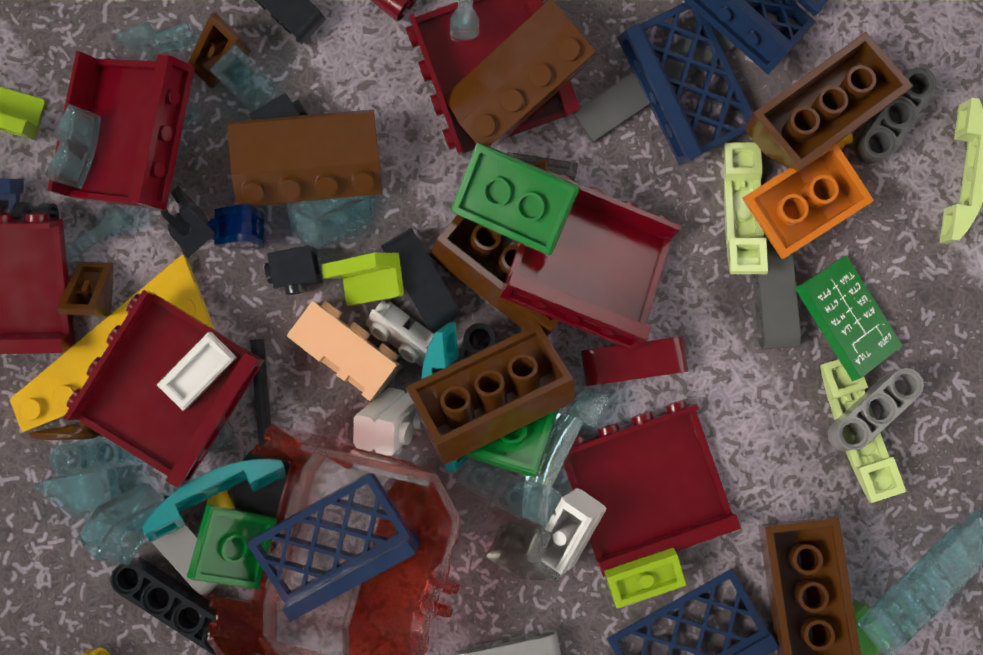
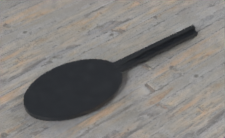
M264 339L250 340L251 352L265 360L253 379L259 446L248 452L242 461L256 459L281 460L286 477L255 492L252 491L246 480L234 486V503L236 510L277 518V523L306 508V490L302 473L294 458L284 448L273 444ZM303 522L294 524L293 537L297 536ZM285 529L284 531H282V532H280V533L286 535L287 529ZM272 540L269 551L282 549L284 543Z

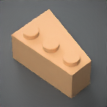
M312 301L287 334V337L316 360L335 371L336 375L343 381H348L362 391L361 395L367 400L373 401L385 390L402 367L396 361L400 355L384 343L379 348L367 340L371 334L357 323L353 322L349 327L338 319L342 312L327 301H324L322 305Z

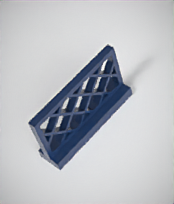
M684 0L768 75L816 22L792 0H771L772 2L763 0ZM767 13L776 14L778 22L769 20ZM788 17H791L800 26L790 24Z
M684 2L641 24H636L626 29L617 37L679 165L746 132L744 128L750 120L753 111L711 24L689 4ZM689 9L692 10L697 21L694 33L677 27L680 13ZM673 17L671 24L664 22ZM654 26L668 31L664 47L661 48L651 44L645 31ZM674 34L691 39L687 56L669 51ZM697 42L709 46L713 54L709 65L692 59ZM656 53L661 55L660 60L658 59ZM666 57L684 63L679 81L667 77L663 69ZM690 66L707 72L702 89L685 83ZM713 74L725 79L728 85L725 97L708 91ZM672 86L677 87L675 92H674ZM682 89L700 95L694 113L682 108L679 102ZM705 98L722 103L717 121L700 115ZM728 107L740 110L746 124L738 128L724 124ZM698 121L715 127L711 142L703 146L700 145L695 135ZM721 130L729 132L719 137Z
M373 470L252 537L246 544L284 601L285 606L282 611L289 622L415 555L421 539L414 528L409 530ZM367 483L376 496L374 508L353 502L356 490ZM349 494L348 500L341 499ZM332 504L346 508L342 524L322 519L326 506ZM380 504L384 510L379 509ZM351 510L372 515L368 532L348 526ZM318 511L317 518L310 516ZM380 517L391 520L398 532L389 537L374 534L376 518ZM303 522L314 525L312 541L293 537L294 524ZM320 527L340 532L337 549L317 543ZM285 529H287L286 535L280 533V532L284 531ZM346 534L366 540L362 552L354 554L342 550ZM267 539L283 542L281 558L267 555L260 543ZM371 541L377 543L370 547ZM290 545L309 550L306 565L287 560ZM319 552L333 556L332 568L324 571L311 567L314 553ZM340 558L346 560L339 564ZM284 568L303 573L302 584L290 590L282 578ZM309 575L315 577L308 581Z
M733 569L724 572L607 638L616 655H624L617 641L629 634L644 638L640 655H645L649 640L668 645L667 655H672L673 648L694 653V655H712L700 651L705 630L725 636L722 651L715 655H768L779 648ZM728 579L736 590L733 607L713 601L716 586ZM710 590L708 599L698 597ZM692 599L707 603L702 624L682 618L685 603ZM740 599L747 611L738 609ZM711 605L731 610L726 632L706 626ZM679 607L677 617L667 614ZM736 613L751 616L758 631L747 637L732 634ZM665 617L676 621L671 641L650 636L653 622L656 619ZM680 622L700 628L695 649L675 643ZM648 624L646 634L637 632L638 629ZM730 637L740 640L728 647Z

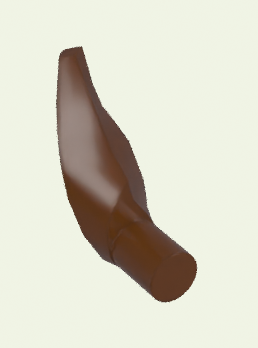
M80 422L79 427L66 425L61 428L31 432L29 435L30 438L41 440H86L96 438L100 434Z

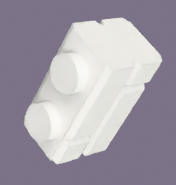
M389 387L354 417L353 444L357 449L366 451L375 449L376 453L392 456L400 447L408 445L418 430H424V426L409 393L405 394L404 390Z
M576 488L571 491L570 494L568 493L561 498L555 509L556 513L550 518L530 557L553 575L561 577L567 570L569 571L575 566L607 508L583 490Z

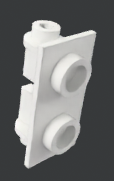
M382 300L376 309L370 312L365 325L369 327L372 335L378 340L388 341L396 347L403 359L410 363L416 362L422 367L434 334L417 321L407 330L403 326L410 316L392 302L387 304Z

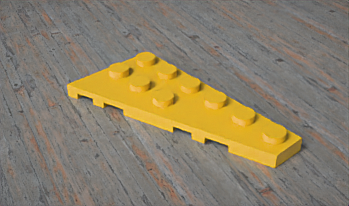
M184 254L178 257L9 399L22 433L65 416L69 409L67 402L76 389L83 387L89 377L86 373L90 364L97 357H102L108 347L106 340L110 332L117 325H122L128 315L126 308L136 294H141L143 290L156 293L215 330L188 259Z

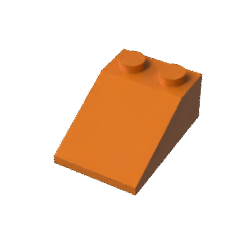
M835 144L799 172L788 168L742 198L781 259L786 258L874 201L838 144Z

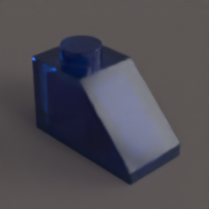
M240 204L215 209L214 218L210 219V224L215 232V235L210 239L214 240L215 246L220 248L264 249V213L251 204Z

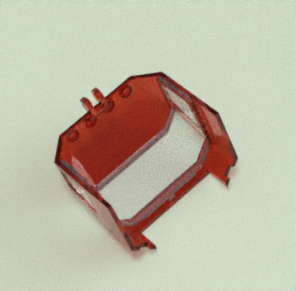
M270 423L264 432V439L268 440L264 446L256 444L251 453L291 463L275 517L278 519L277 523L364 474L372 473L378 478L409 530L414 528L421 542L415 555L289 622L282 611L285 606L284 601L264 571L259 590H254L252 600L210 593L209 607L216 608V622H211L208 625L207 641L217 655H424L429 647V631L433 619L436 616L450 618L453 612V608L450 605L439 600L440 592L458 594L460 587L457 582L448 579L453 546L457 544L460 537L459 525L461 518L439 476L410 460L379 454L373 450L357 449L355 445ZM368 483L356 490L353 502L374 508L376 496ZM349 494L341 499L348 500ZM330 504L325 507L322 519L342 524L346 508ZM380 504L379 509L384 510ZM351 510L348 526L368 532L372 515ZM318 511L310 516L317 518ZM380 517L376 518L374 534L389 537L398 532L391 520ZM298 522L294 524L292 536L312 541L315 526ZM320 527L317 543L337 549L340 532ZM285 529L284 531H282V532H280V533L286 535L287 529ZM346 534L342 550L358 554L363 551L366 540ZM272 540L268 555L281 558L284 543ZM371 541L370 547L377 543ZM290 545L287 560L306 565L309 550ZM315 552L311 567L327 571L332 568L334 557ZM340 558L339 564L346 560ZM284 568L282 578L289 589L293 590L302 584L304 574ZM309 575L308 581L315 577Z

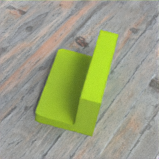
M0 87V131L35 141L46 101Z
M375 252L321 264L323 279L343 278L347 306L397 298L404 295L399 253Z
M674 547L604 571L609 591L617 609L687 586Z

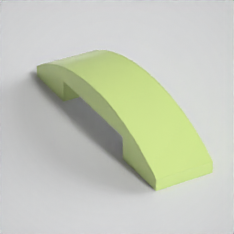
M970 98L960 104L958 108L954 140L967 141L968 145L959 204L944 208L940 243L942 244L959 241L974 222L983 203V106L979 98Z
M755 142L724 144V214L730 274L768 273L766 238H764V232L742 199L761 186L762 156L761 149Z
M839 359L820 365L826 395L835 420L866 393L865 389L868 388L864 376L852 381ZM869 404V413L875 419L872 408ZM845 425L842 430V437L845 442L851 444L855 440V431L850 425ZM881 433L862 449L846 451L855 475L870 503L906 492L894 457H889Z

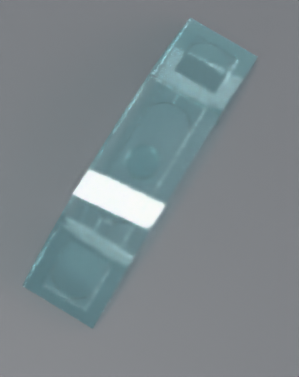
M586 389L575 396L576 401L564 406L557 414L537 477L526 476L522 500L523 518L541 526H547L562 496L560 492L551 487L581 427H596L610 398L606 393Z

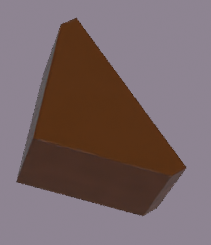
M215 12L210 14L188 64L195 66L194 72L210 88H214L251 50L242 38Z
M77 262L57 307L58 314L80 317H108L112 309L113 263Z

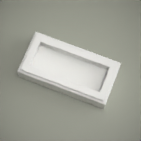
M208 332L157 386L184 411L237 357L212 332Z

